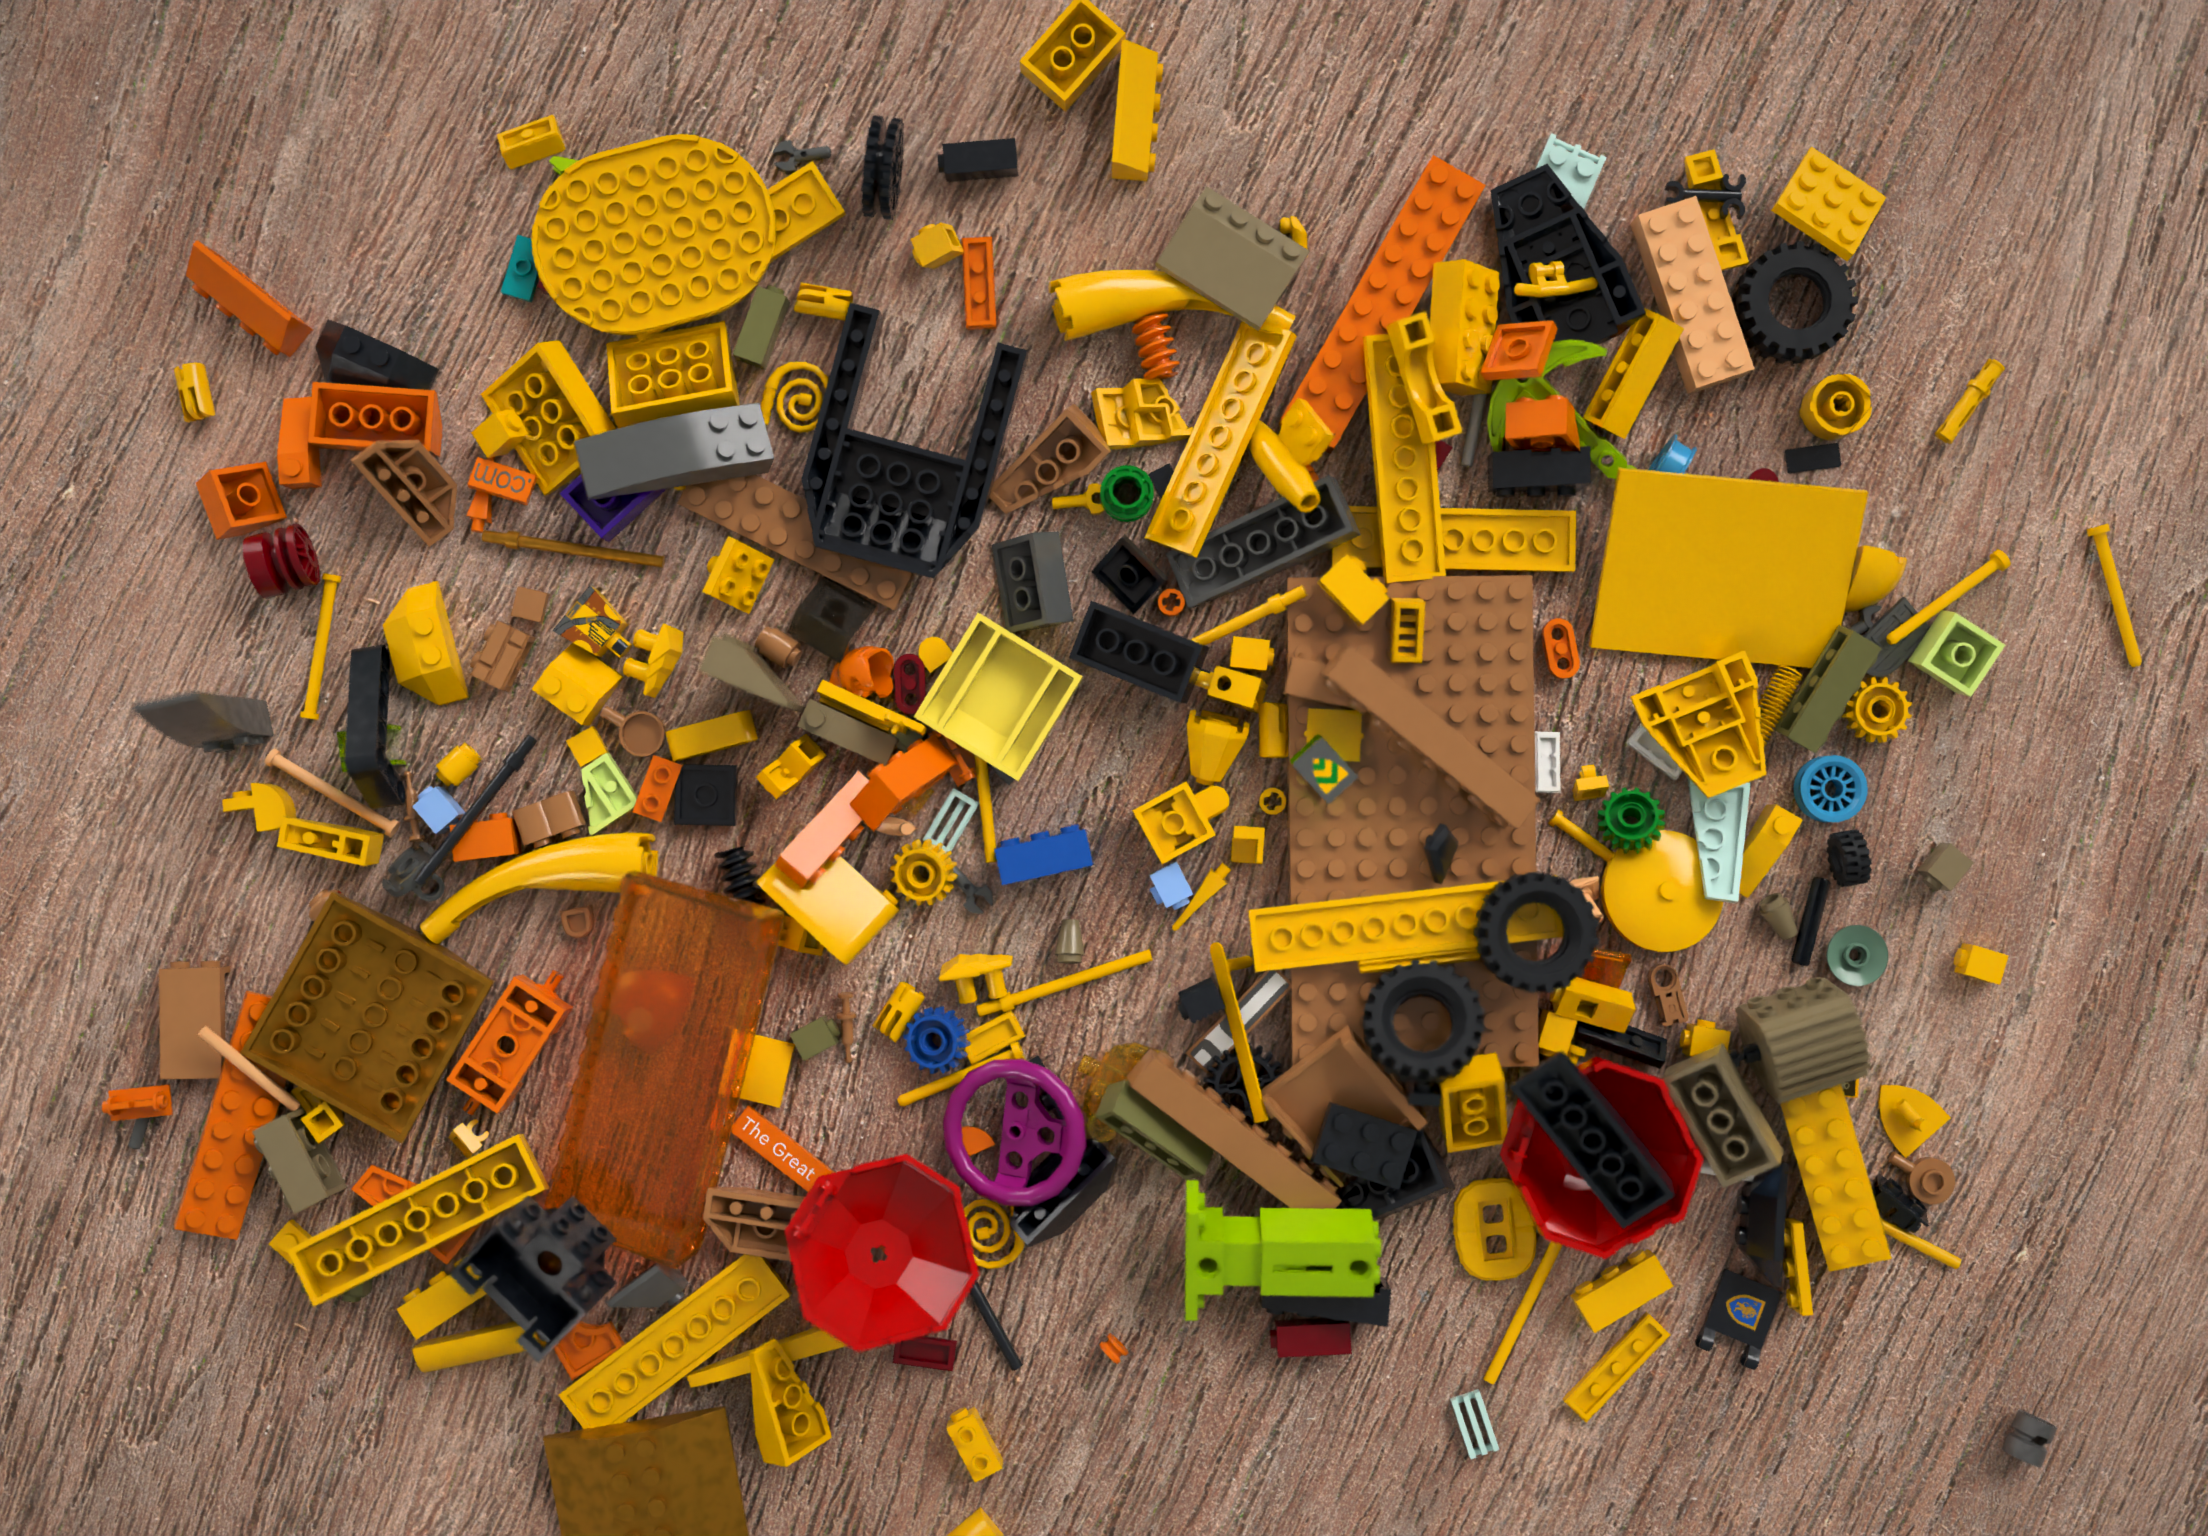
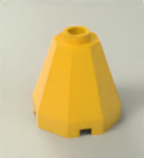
M1190 710L1187 722L1191 775L1196 777V782L1212 786L1214 782H1221L1247 740L1250 723L1244 721L1243 726L1237 725L1238 718L1205 710H1202L1201 716H1195L1196 710Z

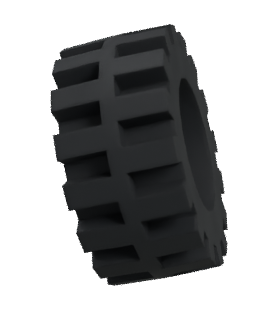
M1859 830L1832 833L1827 840L1829 868L1833 872L1834 880H1837V884L1841 885V887L1864 884L1871 878L1872 869L1870 865L1872 862L1869 858L1870 850L1867 849V841L1863 839L1864 835Z

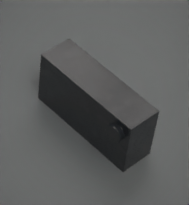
M1091 601L1069 658L1176 702L1187 704L1210 647L1103 604Z

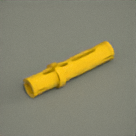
M1991 358L1987 359L1978 375L1974 379L1969 380L1963 396L1935 432V436L1945 443H1953L1957 434L1964 427L1977 406L1984 398H1988L1991 394L1990 389L2002 372H2004L2005 367L2000 362Z

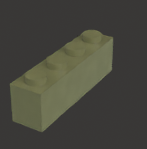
M1839 625L1774 730L1816 754L1818 749L1825 744L1828 733L1835 722L1842 717L1845 706L1852 695L1860 688L1862 679L1869 668L1875 664L1877 655L1882 648L1857 632Z
M1128 1080L1107 1086L1095 1115L1097 1119L1184 1179L1188 1180L1205 1176L1214 1149L1133 1089Z

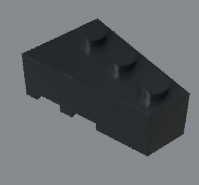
M1590 446L1580 447V451H1561V448H1551V451L1532 452V450L1492 452L1488 456V493L1496 492L1497 497H1514L1515 492H1527V497H1543L1545 492H1557L1558 497L1576 496V492H1579L1591 483Z

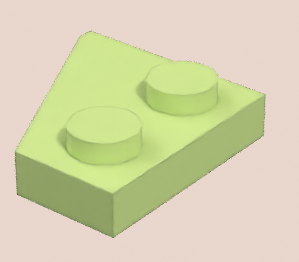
M605 753L581 769L582 781L586 790L584 796L585 805L588 808L590 822L588 829L591 836L596 835L632 811L638 798L610 753Z

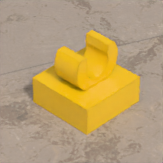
M1594 764L1581 766L1582 771L1579 772L1580 779H1576L1572 789L1574 801L1605 797L1609 788L1607 775L1596 777Z
M477 1119L470 1121L467 1126L461 1123L448 1137L467 1159L473 1157L482 1147L481 1143L489 1135L488 1131L484 1132L481 1136L473 1134L472 1128L479 1122Z

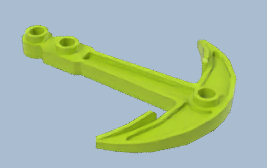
M1580 340L1555 341L1552 344L1541 377L1527 378L1523 381L1517 378L1498 380L1491 393L1487 416L1488 434L1494 452L1502 451L1506 403L1515 402L1516 399L1521 397L1546 400L1547 396L1561 395L1544 375L1561 363L1566 367L1584 359L1606 356L1607 349L1597 344ZM1574 409L1580 447L1590 446L1591 461L1608 478L1616 480L1618 468L1637 469L1632 465H1627L1626 457L1605 437L1599 436ZM1606 455L1613 458L1609 464H1604L1601 461Z

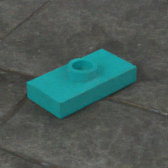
M517 235L501 293L532 303L539 275L534 264L531 238Z

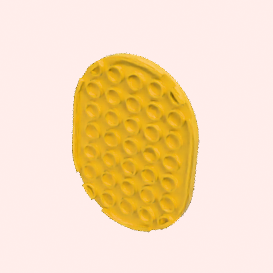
M667 135L587 156L566 168L564 173L548 187L539 203L534 225L532 226V254L543 286L551 298L568 315L578 322L601 332L616 335H639L722 313L746 298L759 284L770 265L776 242V217L773 203L763 180L739 153L720 142L697 135Z

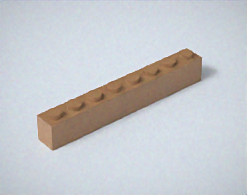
M1342 645L1321 672V675L1327 679L1324 684L1337 695H1340L1341 692L1351 699L1348 704L1359 713L1364 714L1367 711L1375 718L1372 723L1386 734L1389 730L1399 737L1396 742L1410 753L1414 749L1422 756L1420 762L1433 772L1436 769L1440 770L1446 775L1443 780L1457 791L1460 788L1469 794L1467 800L1480 810L1486 807L1493 813L1490 818L1505 829L1507 826L1518 829L1540 801L1537 796L1352 646Z
M1150 1048L1127 1075L1129 1084L1133 1089L1290 1208L1336 1209L1342 1202L1336 1191L1338 1187L1332 1180L1329 1181L1325 1177L1321 1179L1314 1174L1315 1169L1306 1160L1301 1158L1300 1161H1297L1291 1156L1292 1151L1281 1141L1275 1144L1267 1138L1269 1136L1268 1132L1259 1124L1250 1125L1244 1120L1246 1116L1237 1107L1231 1105L1228 1108L1221 1102L1222 1097L1210 1087L1205 1090L1198 1085L1199 1080L1190 1071L1184 1069L1181 1072L1174 1066L1175 1061L1165 1052L1161 1051L1158 1054Z

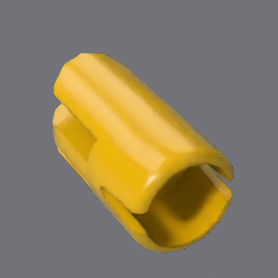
M801 282L794 311L845 321L850 302L853 303V294L849 290Z
M186 363L182 365V369L176 366L174 374L185 421L190 423L214 416L215 409L205 365L202 363Z
M1265 702L1259 706V756L1262 758L1288 757V712L1286 704Z
M903 981L898 983L872 1024L875 1029H880L882 1034L889 1036L895 1043L898 1042L907 1028V1023L912 1020L913 1015H915L925 999L922 992H915V987Z

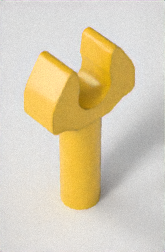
M1096 483L1089 484L1088 490L1082 495L1052 497L1053 509L1084 506L1090 510L1091 515H1099L1105 510L1101 503H1093L1092 497L1095 494H1100L1101 485Z

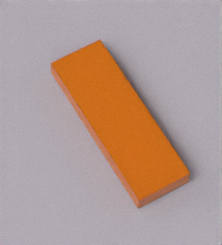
M992 236L962 238L966 329H997Z

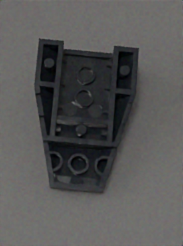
M1548 164L1490 190L1506 307L1512 323L1553 320L1558 328L1553 342L1580 340L1599 345L1619 336L1646 315L1623 258L1608 242L1605 235L1597 228L1586 211L1577 203L1570 191ZM1553 261H1561L1564 265V276L1567 282L1590 277L1596 278L1598 286L1593 290L1562 296L1536 298L1519 296L1514 292V287L1518 283L1532 284L1528 275L1531 263L1541 262L1543 265H1548Z

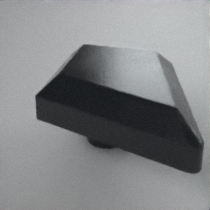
M1440 823L1432 835H1428L1425 841L1426 845L1424 846L1434 882L1442 884L1459 844V841L1448 827Z

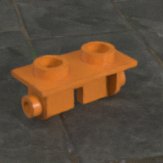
M936 730L928 734L929 737L935 735L956 759L957 763L949 773L957 787L976 777L973 753Z
M653 755L632 812L662 822L682 765Z
M170 1084L109 1090L108 1100L102 1102V1112L108 1113L111 1121L173 1115Z

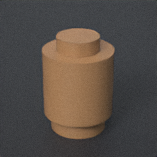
M765 627L755 642V647L759 649L760 654L784 669L789 665L793 667L802 655V651L799 650L801 644L777 628Z

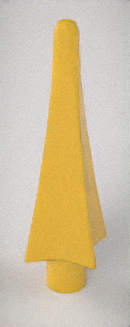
M1222 862L1215 871L1210 868L1192 900L1172 925L1174 931H1177L1199 907L1227 884V880L1224 878L1231 871L1227 865Z

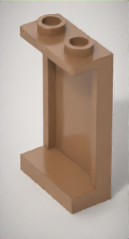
M219 960L201 961V967H190V961L170 962V967L159 969L160 1080L220 1078L225 1057L197 1035L203 1027L207 1026L225 1041V973L230 972V966H220Z

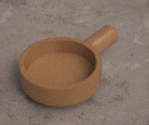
M605 706L602 710L601 717L620 727L619 740L628 753L634 756L648 757L659 752L664 746L666 727L657 715L646 711H637L625 717L608 706Z
M1892 1152L1888 1157L1889 1163L1906 1173L1907 1189L1919 1201L1926 1204H1939L1947 1200L1953 1193L1955 1175L1951 1167L1944 1161L1933 1157H1923L1912 1163L1896 1152Z

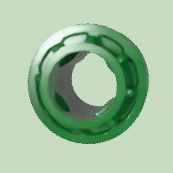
M1131 465L1119 466L1111 470L1103 479L1100 489L1101 504L1105 512L1114 520L1125 523L1137 521L1144 517L1152 506L1154 497L1153 483L1142 469ZM1122 484H1132L1140 492L1141 496L1134 503L1124 505L1118 502L1113 492Z

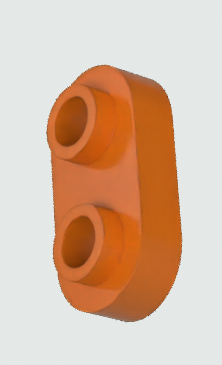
M1562 618L1550 620L1543 626L1541 631L1548 670L1558 679L1570 678L1577 673L1580 666L1573 627L1567 620ZM1553 629H1558L1561 632L1559 640H1555L1552 637ZM1560 658L1565 659L1567 662V667L1564 670L1560 669L1557 665Z

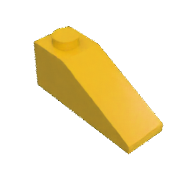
M1766 804L1744 842L1739 894L1746 898L1751 895L1787 848L1803 821L1802 819L1777 804Z
M284 816L282 817L277 847L368 866L379 864L384 834L355 827Z

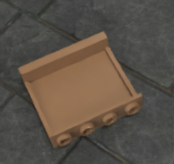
M1349 1025L1345 1026L1261 1090L1267 1115L1271 1119L1276 1117L1280 1121L1283 1132L1289 1139L1295 1138L1301 1144L1300 1148L1309 1160H1311L1329 1102L1405 1127L1413 1124L1418 1130L1428 1123L1421 1105H1408L1403 1085L1392 1073L1390 1075L1386 1073L1384 1066L1379 1061H1374L1369 1047L1366 1046ZM1319 1164V1169L1329 1181L1333 1179L1340 1187L1344 1185L1342 1175L1345 1172Z

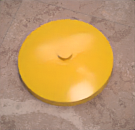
M1663 830L1659 831L1661 833L1660 841L1652 840L1653 844L1650 850L1643 847L1639 854L1635 850H1629L1625 854L1623 849L1618 848L1614 852L1602 876L1601 898L1608 920L1625 940L1648 951L1673 952L1688 948L1702 940L1716 924L1721 914L1723 902L1708 900L1704 897L1696 840L1683 833Z

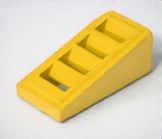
M1391 598V663H1422L1425 601L1423 599ZM1401 609H1415V614H1400ZM1400 622H1415V627H1400ZM1399 634H1415V640L1399 639ZM1399 647H1415V652H1398Z

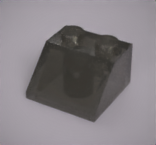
M823 576L798 606L787 633L840 663L854 646L874 612L876 605L839 583Z

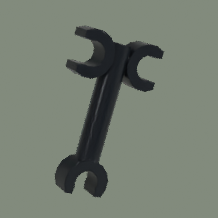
M1724 174L1720 181L1722 190L1683 188L1677 181L1667 182L1665 190L1674 191L1677 197H1667L1664 205L1666 206L1696 196L1699 202L1724 203L1720 209L1721 219H1725L1728 215V208H1734L1737 211V220H1740L1745 213V206L1741 201V190L1746 183V177L1744 174H1741L1737 181L1738 185L1733 186L1729 183V174Z

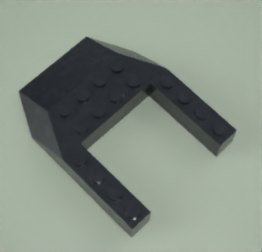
M850 302L801 479L812 527L814 545L821 549L934 579L980 527L1003 453L1028 361V352L1025 349L997 343L966 460L852 430L883 317L880 310Z

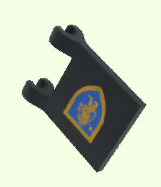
M1724 1269L1704 1324L1695 1339V1345L1703 1350L1710 1351L1714 1344L1716 1332L1746 1343L1748 1345L1741 1355L1740 1364L1755 1370L1759 1364L1761 1349L1782 1292Z

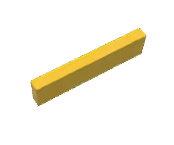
M1646 1311L1562 1398L1563 1401L1587 1422L1665 1342L1670 1334Z

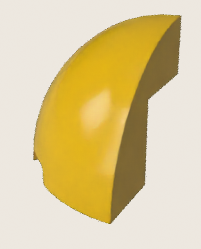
M1862 545L1857 547L1844 612L1858 611L1884 599L1902 578L1907 558L1897 557L1895 552L1873 546Z

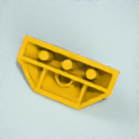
M435 581L407 589L383 623L398 684L439 706L469 698L439 582Z

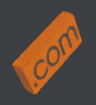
M477 457L467 485L471 489L528 506L537 476Z

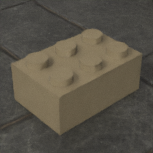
M304 1108L284 1114L252 1131L255 1136L254 1144L257 1150L264 1154L269 1164L268 1171L270 1176L279 1183L283 1191L282 1199L285 1205L293 1210L294 1214L347 1188L325 1142L322 1141L318 1144L302 1122L301 1118L307 1114Z

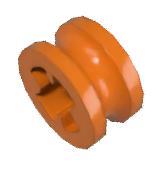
M1166 589L1159 595L1158 608L1163 615L1174 617L1182 612L1185 599L1180 591ZM1169 595H1175V601H1180V605L1174 606L1173 611L1166 610L1167 605L1163 606L1162 600L1168 599Z
M1109 1333L1107 1335L1108 1340L1106 1342L1101 1341L1099 1346L1113 1362L1119 1364L1121 1362L1120 1357L1122 1355L1127 1356L1129 1351L1118 1338Z

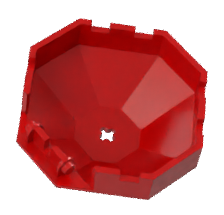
M1596 1056L1577 1067L1615 1108L1669 1175L1673 1182L1675 1197L1623 1229L1519 1098L1517 1099L1499 1155L1538 1232L1546 1240L1607 1259L1617 1254V1250L1631 1243L1634 1245L1656 1234L1655 1231L1685 1219L1704 1159L1699 1149L1695 1146L1689 1134V1129L1679 1109L1673 1103L1668 1093L1669 1089L1663 1079Z
M908 1154L856 1165L851 1169L818 1176L784 1230L803 1319L856 1352L946 1330L979 1276L967 1218H965L960 1187ZM882 1245L886 1248L884 1254L887 1258L885 1261L879 1260L875 1263L872 1261L873 1254L870 1253L872 1247L878 1249Z

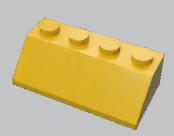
M1122 40L1112 154V179L1148 181V172L1155 171L1156 154L1150 153L1151 142H1157L1158 124L1153 123V112L1160 111L1161 94L1155 93L1156 82H1162L1163 64L1157 63L1158 52L1129 40Z

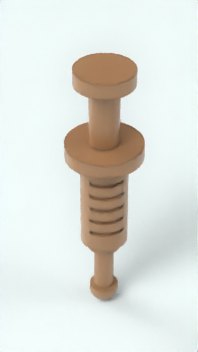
M405 771L407 816L404 817V822H411L413 836L409 837V841L425 840V835H420L418 821L423 819L412 807L418 802L417 793L412 788L411 772Z
M853 992L838 993V998L842 999V1012L837 1013L836 1016L837 1019L841 1020V1043L845 1046L846 1058L844 1059L846 1063L852 1062L850 1045L854 1043L853 1018H856V1012L850 1011L849 999L853 997Z

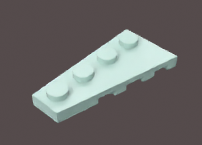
M1687 776L1704 897L1708 900L1736 904L1739 899L1751 783H1745L1707 798Z

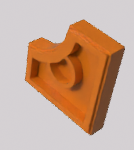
M580 1321L553 1349L571 1380H574L594 1368L625 1343L612 1321L601 1325L587 1324Z

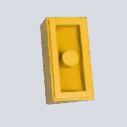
M554 114L497 134L501 155L509 169H515L563 152L566 149Z

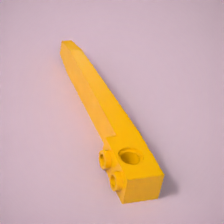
M818 1327L777 1340L791 1361L846 1346ZM757 1348L691 1371L687 1375L690 1388L751 1373L749 1353Z

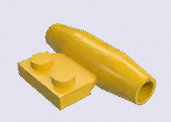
M1297 398L1281 421L1282 426L1279 435L1259 420L1248 443V448L1255 463L1276 491L1301 512H1309L1319 504L1320 495L1305 466L1314 460L1317 461L1335 436L1308 402Z

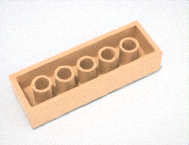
M1694 196L1639 214L1630 225L1660 314L1684 328L1673 349V353L1687 395L1750 373L1754 370V366L1697 197Z

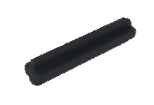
M1814 877L1812 879L1791 959L1795 964L1802 966L1810 964L1831 884L1828 879Z

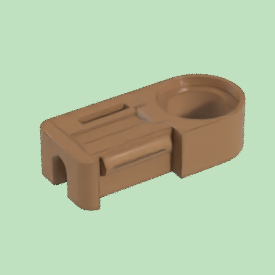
M1666 964L1654 965L1650 968L1647 979L1651 995L1657 996L1655 1001L1659 1017L1663 1020L1659 1021V1024L1667 1027L1673 1025V1023L1686 1022L1689 1017L1676 970ZM1661 969H1666L1670 973L1671 979L1666 986L1661 987L1655 982V974Z

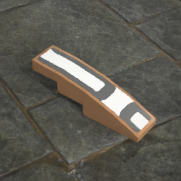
M1279 970L1264 971L1237 998L1246 1035L1291 989V981ZM1225 1010L1185 1052L1206 1074L1209 1073L1206 1070L1208 1065L1212 1067L1217 1065L1213 1060L1215 1055L1222 1060L1225 1057L1223 1051L1228 1050L1230 1052L1235 1047Z

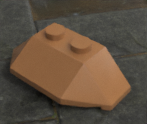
M419 440L376 441L351 459L358 470L429 547L454 529L457 484Z
M708 1187L703 1220L711 1227L730 1252L791 1261L784 1230L805 1197L747 1187Z

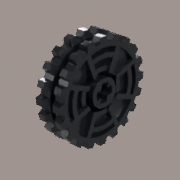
M873 115V118H871L862 172V211L864 217L873 218L879 206L884 219L893 220L896 214L904 161V123L902 118L893 117L887 128L883 116Z

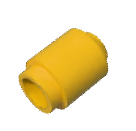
M464 742L461 746H455L436 764L439 770L436 775L448 787L451 784L458 787L479 767L478 763L482 758L469 744Z

